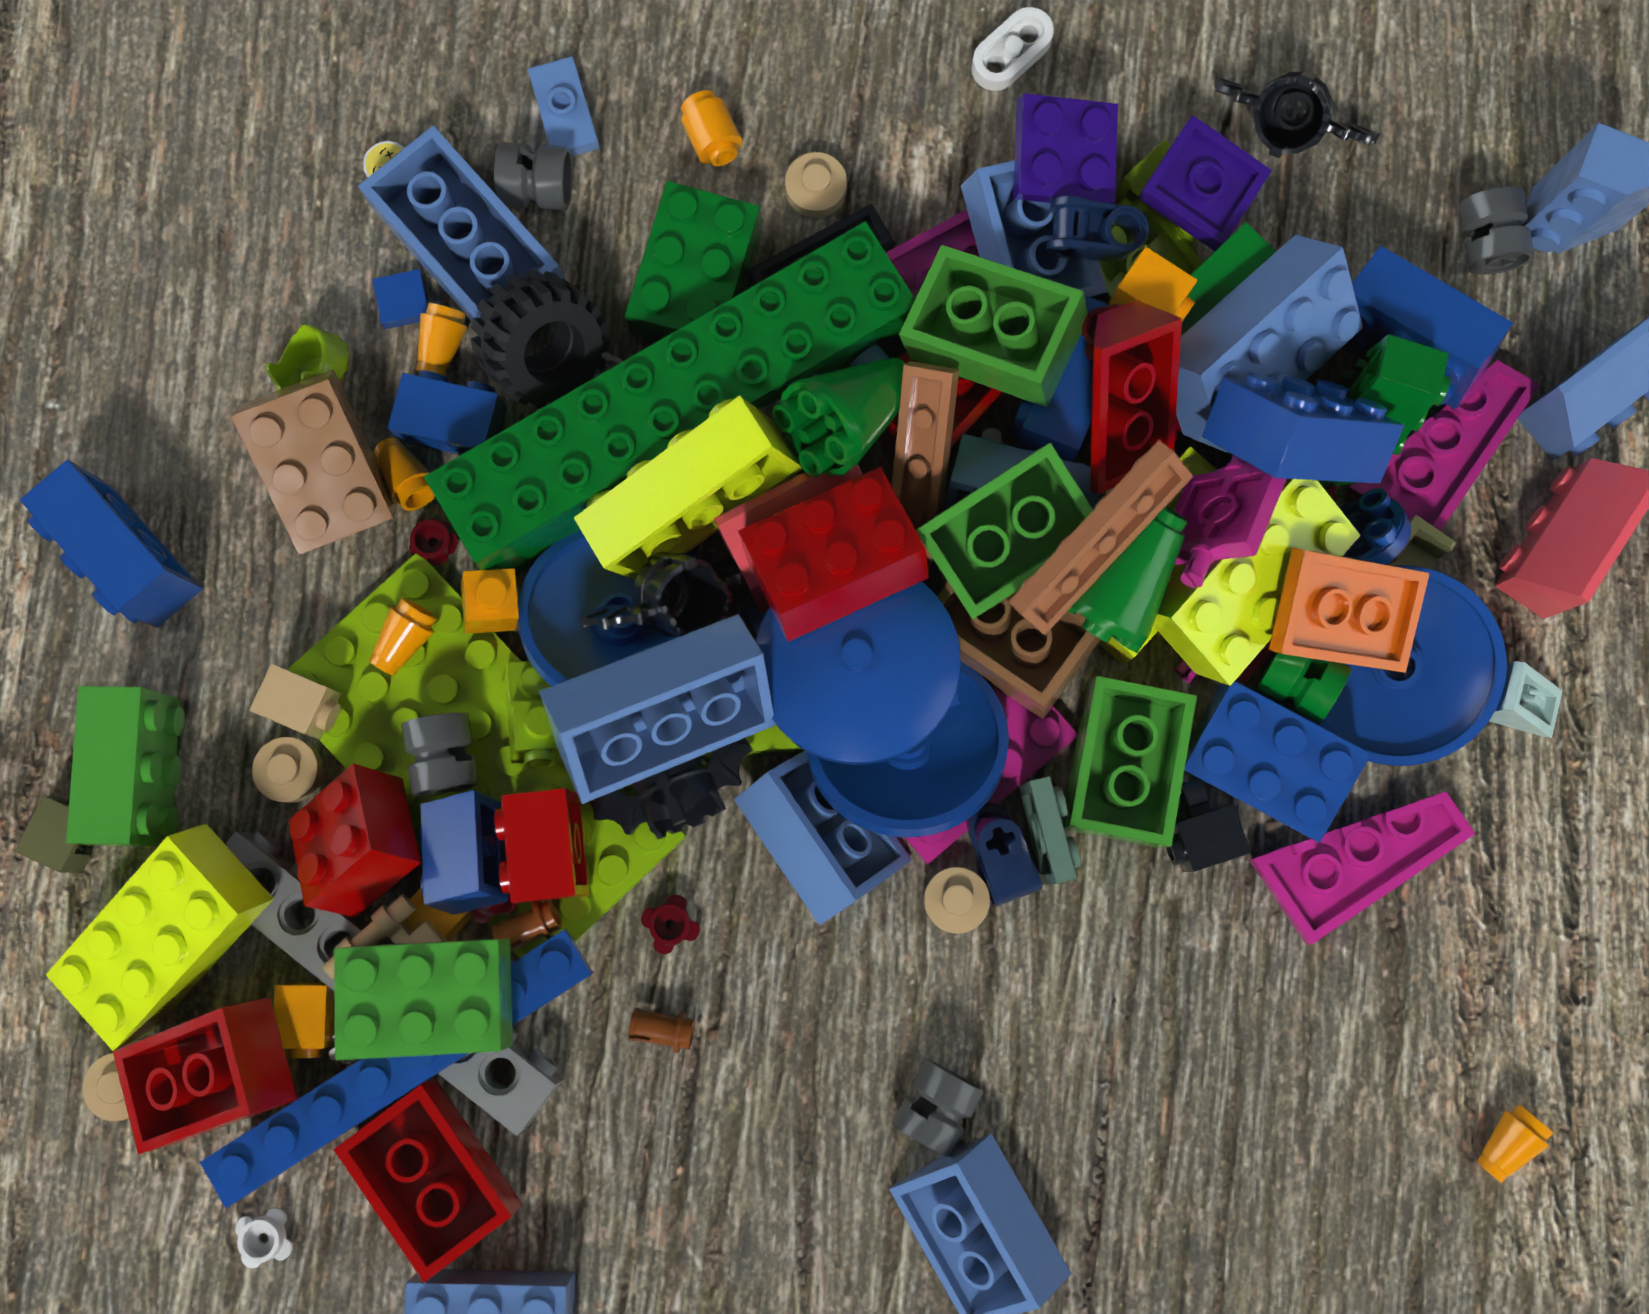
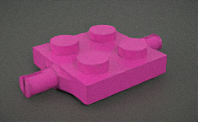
M1235 455L1232 456L1230 463L1225 467L1211 473L1193 475L1191 480L1184 486L1174 511L1188 521L1182 531L1185 538L1175 565L1187 563L1180 578L1185 585L1196 588V585L1198 588L1201 587L1210 564L1215 560L1256 556L1286 479L1275 478Z

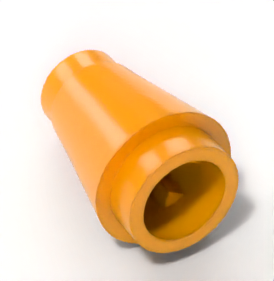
M428 303L426 313H420L416 371H431L445 376L468 329L464 325L465 313L443 305Z
M397 437L386 438L376 445L373 452L377 458L392 502L401 505L402 509L406 511H414L430 503L435 495L424 476L431 472Z
M402 597L397 606H390L369 661L380 670L395 676L398 670L404 666L435 632L432 626L437 617L421 605Z
M1517 1104L1510 1113L1505 1109L1476 1162L1500 1183H1503L1508 1176L1510 1177L1547 1149L1549 1145L1546 1141L1554 1132L1524 1107Z

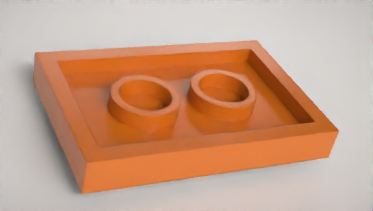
M1292 548L1269 650L1286 655L1406 673L1430 573Z

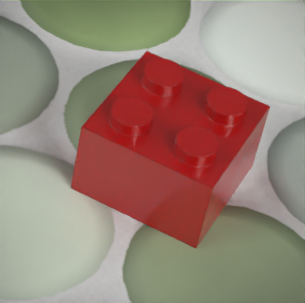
M353 763L289 819L298 879L300 881L303 903L306 907L357 917L422 863L403 779Z
M561 788L501 795L502 808L495 809L494 820L498 840H505L507 861L500 862L499 878L502 892L510 893V902L529 903L589 896L582 809L578 794L569 789Z

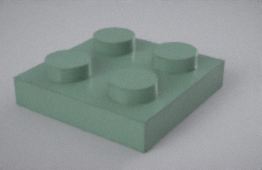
M1050 776L1021 785L1017 790L1042 885L1059 884L1077 879L1074 868L1081 866V860L1074 837L1066 838L1061 817L1067 816V806L1061 787H1053Z

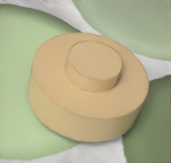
M811 152L801 155L792 162L785 177V192L789 204L796 212L808 218H824L836 212L843 204L847 191V177L843 166L837 159L825 153Z
M280 737L266 743L256 754L252 765L253 781L260 793L268 799L283 803H296L311 796L318 788L323 776V763L317 750L309 743L292 737Z
M952 867L936 873L929 880L923 894V906L927 917L936 927L949 933L960 934L975 929L983 922L989 911L990 895L985 882L975 872L966 868Z
M113 1053L104 1055L97 1059L85 1074L82 1085L84 1101L89 1110L103 1120L121 1121L128 1119L129 1116Z

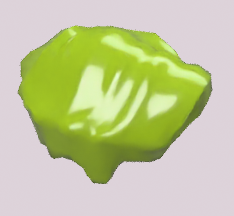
M303 324L297 333L292 335L280 361L277 364L269 362L265 370L276 385L277 391L333 369L341 383L344 373L349 370V346L342 341L339 335L329 333L310 324Z

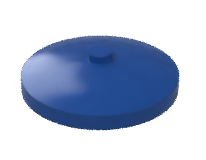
M581 530L555 542L538 557L527 573L519 595L518 623L522 646L533 668L551 687L678 638L667 637L645 623L642 625H636L635 622L619 623L606 630H602L599 625L582 627L580 615L606 605L633 604V584L635 580L604 569ZM691 550L686 553L691 557L699 559Z
M1391 565L1430 573L1406 673L1347 664L1352 667L1351 674L1335 704L1320 724L1370 752L1372 755L1368 760L1369 762L1392 766H1411L1435 761L1452 754L1470 742L1486 726L1498 707L1503 694L1507 673V656L1504 640L1494 616L1483 601L1467 586L1446 574L1432 569L1409 565Z
M922 581L787 642L771 607H769L756 638V643L764 656L774 713L772 719L776 726L790 741L816 757L835 763L848 765L880 763L896 758L915 748L937 728L945 717L954 698L959 681L960 648L954 624L943 603Z
M960 661L959 681L956 688L960 705L950 707L937 728L923 742L905 754L880 763L848 765L827 761L807 752L809 768L819 791L827 802L843 817L866 830L878 834L906 838L937 834L958 826L972 817L988 802L997 789L1005 770L1009 745L1008 724L1005 712L996 693L978 672Z

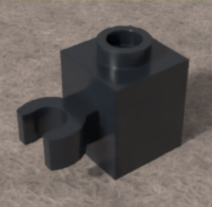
M1200 778L1182 783L1179 800L1186 812L1187 818L1175 823L1172 846L1166 847L1173 865L1180 864L1182 873L1195 872L1250 854L1251 851L1234 804L1211 810L1206 788Z

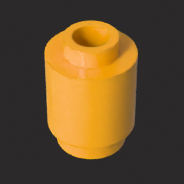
M702 90L689 96L681 105L683 113L681 122L700 162L712 164L716 167L730 163L736 158L743 140L724 100L716 97L715 93L711 90Z

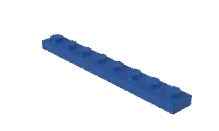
M567 929L511 963L512 1026L594 974ZM469 1053L360 1059L200 1161V1164L225 1208H228Z

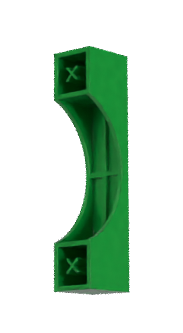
M865 221L425 475L424 478L474 563L481 570L515 569L516 577L530 569L538 557L552 544L581 530L574 517L586 509L587 502L594 495L615 488L627 479L626 475L632 467L640 462L653 460L668 448L667 445L674 436L686 430H693L707 420L710 411L719 403L728 399H735L740 395L759 409L781 400L782 393L796 380L811 377L813 374L820 375L848 368L863 351L873 345H879L889 357L905 349L899 333L912 308L915 297Z

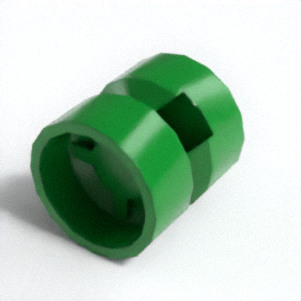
M1275 652L1259 679L1255 690L1279 703L1288 699L1293 701L1295 712L1320 724L1342 692L1351 674L1352 667L1345 663Z

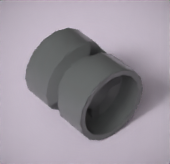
M500 142L498 144L494 163L495 194L506 207L527 208L531 201H535L540 209L568 210L571 201L573 179L572 157L568 146L541 145L536 152H533L526 143Z
M1512 186L1496 187L1475 193L1465 198L1459 204L1463 234L1470 236L1465 242L1468 271L1470 273L1489 275L1507 272L1528 264L1534 259L1531 231L1526 226H1522L1528 220L1523 189Z
M437 714L412 719L401 724L405 753L414 756L415 760L408 767L412 796L437 795L469 789L479 785L476 758L466 751V747L473 742L469 714Z
M926 1058L913 1081L917 1091L915 1096L904 1098L892 1121V1125L929 1149L946 1157H951L964 1133L960 1124L961 1119L972 1117L985 1091L957 1073Z

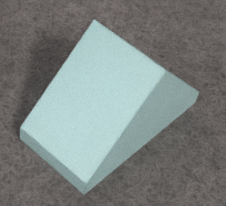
M1513 661L1507 663L1503 694L1489 722L1538 736L1552 738L1563 691L1525 662Z

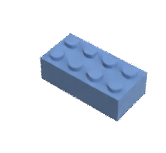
M434 125L358 185L373 211L471 321L473 318L481 317L482 312L477 309L481 299L488 302L493 296L489 289L496 283L501 287L508 284L506 277L511 274L517 273L524 278L526 270L536 269L542 275H544L545 271L555 273L561 279L564 278L559 264Z
M1300 235L1293 236L1181 336L1176 416L1183 435L1227 453L1228 451L1202 437L1223 377L1246 379L1248 373H1257L1273 378L1279 383H1282L1284 376L1306 381L1363 328L1343 247Z
M738 614L539 691L562 762L582 804L776 725L772 719L774 713L763 653Z

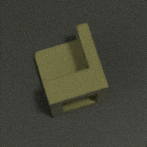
M1415 515L1409 519L1411 522V535L1406 546L1387 565H1409L1432 569L1436 561L1450 553L1457 544L1449 536Z
M43 795L14 852L60 873H83L91 857V854L77 848L79 844H66L69 800Z

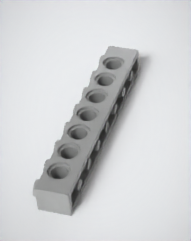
M257 830L255 834L235 831L225 844L258 881L261 874L266 870H270L275 877V888L270 894L274 900L251 925L334 990V980L326 974L322 966L334 956L336 940L343 931L348 932L354 938L368 924L358 916L351 917L314 908L315 918L312 924L307 928L303 927L297 919V910L303 902L297 863L295 862L293 865L282 857L279 852L283 847L268 834ZM386 936L377 945L395 943L388 936ZM512 1028L513 1045L497 1052L469 1053L438 1074L514 1135L518 1136L527 1129L564 1079L555 1073L559 1066L548 1055L536 1048L530 1053L515 1040L519 1034ZM497 1058H506L514 1065L516 1075L512 1084H501L495 1079L492 1068Z

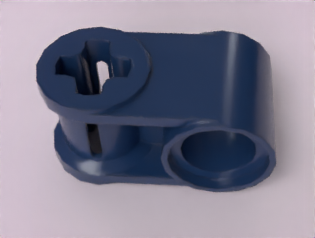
M1078 196L1057 197L1052 199L1050 203V211L1054 213L1052 240L1047 242L1046 253L1058 258H1082L1116 263L1140 248L1147 240L1149 233L1148 221L1138 208L1130 205L1124 206L1096 202ZM1112 225L1118 226L1124 231L1127 239L1126 244L1119 243L1114 239L1111 232Z
M993 803L985 804L968 819L967 831L979 863L980 876L988 888L993 906L998 907L1042 890V883L1035 863L1027 849L1022 831L1017 823L1011 819L1008 812L1000 805ZM996 828L997 836L993 838L992 830Z

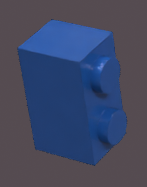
M420 371L419 376L402 372L387 428L401 442L462 455L501 432L507 407L500 396L495 393L496 390L487 384L468 381L466 386L448 383L449 379L431 371Z
M471 790L420 804L421 825L419 827V840L422 845L423 863L420 887L424 896V905L456 915L508 902L507 893L502 892L499 878L500 862L505 861L504 840H498L494 820L495 809L502 808V803L476 790Z

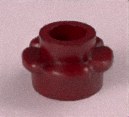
M438 518L418 523L410 534L409 549L412 556L416 553L421 558L426 559L432 566L446 563L449 558L448 556L456 551L458 545L457 535L451 532L450 524ZM432 538L438 540L437 545L434 547L429 545V541Z

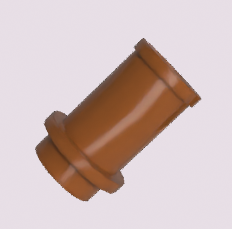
M550 900L544 903L535 901L532 903L531 909L506 921L492 925V934L494 939L510 938L511 954L512 951L544 936L547 939L555 936V931L562 929V922L554 904Z
M635 1008L630 1021L628 1039L633 1042L641 1041L673 1047L674 1053H679L680 1049L690 1050L695 1030V1019L686 1018V1012L682 1011L679 1013V1016Z

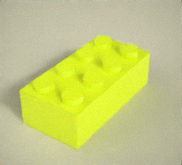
M739 395L735 399H728L716 405L710 411L709 418L695 429L686 430L674 436L669 441L668 448L653 460H646L632 467L626 475L627 479L615 488L594 495L587 502L586 509L576 515L574 519L604 569L636 580L641 567L648 562L649 556L662 551L686 554L719 530L714 518L786 482L803 468L775 422Z
M1286 479L1256 556L1215 560L1210 564L1203 585L1199 588L1197 585L1196 588L1189 587L1180 579L1187 563L1175 565L1153 626L1195 674L1231 686L1272 638L1292 548L1342 557L1361 535L1318 480Z
M207 824L169 835L45 975L110 1049L115 1051L153 1032L274 898Z

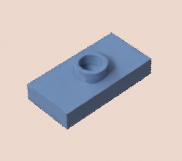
M573 56L528 68L549 145L568 146L571 151V157L600 149Z

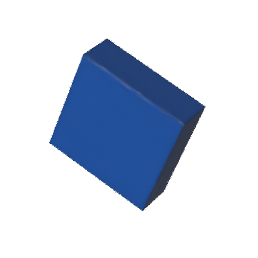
M420 269L372 279L380 321L385 329L420 322V313H426L429 303L424 276Z

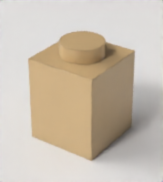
M271 664L249 711L302 734L321 739L323 732H328L338 719L341 705L337 702L342 693Z

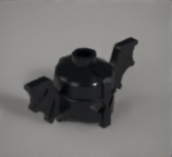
M1306 70L1304 72H1288L1270 81L1261 94L1255 93L1245 85L1222 77L1217 78L1214 86L1216 88L1215 92L1232 96V101L1255 106V131L1260 141L1270 149L1268 155L1280 158L1282 154H1298L1317 145L1327 132L1334 134L1342 140L1347 141L1348 138H1352L1369 146L1371 143L1376 144L1380 135L1379 132L1353 123L1332 120L1334 102L1327 85L1316 77L1317 74ZM1293 101H1302L1305 106L1297 107ZM1288 106L1293 110L1291 116L1288 113ZM1306 111L1303 117L1296 118L1298 112Z
M658 552L649 556L648 562L641 567L633 584V604L606 605L580 615L582 627L599 625L602 630H606L619 623L635 622L636 625L645 623L667 637H681L727 619V610L733 602V595L729 592L727 586L743 584L741 572L731 557L709 564L685 553Z
M745 737L712 751V757L708 763H706L704 756L701 755L633 783L637 794L636 797L629 796L620 788L589 801L593 808V818L598 821L607 819L615 821L622 827L626 835H633L641 824L647 822L650 831L654 833L657 839L666 837V832L670 834L678 833L685 825H690L693 828L706 823L705 819L708 815L711 817L716 816L726 810L718 790L724 786H740L742 784L739 774L740 764L744 757L752 752L753 747Z

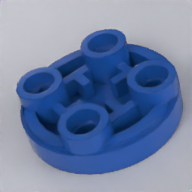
M1382 488L1369 490L1360 499L1339 507L1361 535L1342 557L1387 565L1406 546L1411 535V522L1403 507L1396 500L1391 499L1386 490Z

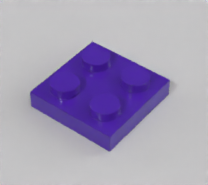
M1023 93L1017 99L1013 199L1051 203V200L1057 197L1078 196L1096 202L1114 204L1118 104Z
M1192 115L1184 124L1137 198L1204 245L1216 251L1229 239L1272 170Z

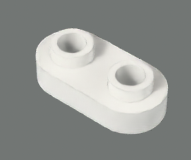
M1034 7L1022 8L1013 13L976 48L971 67L975 81L981 87L991 91L1003 90L1014 83L1048 51L1054 32L1050 17L1044 11ZM1030 35L1035 41L1031 43L1024 42L1021 36ZM997 65L1002 71L994 73L989 71L987 67Z

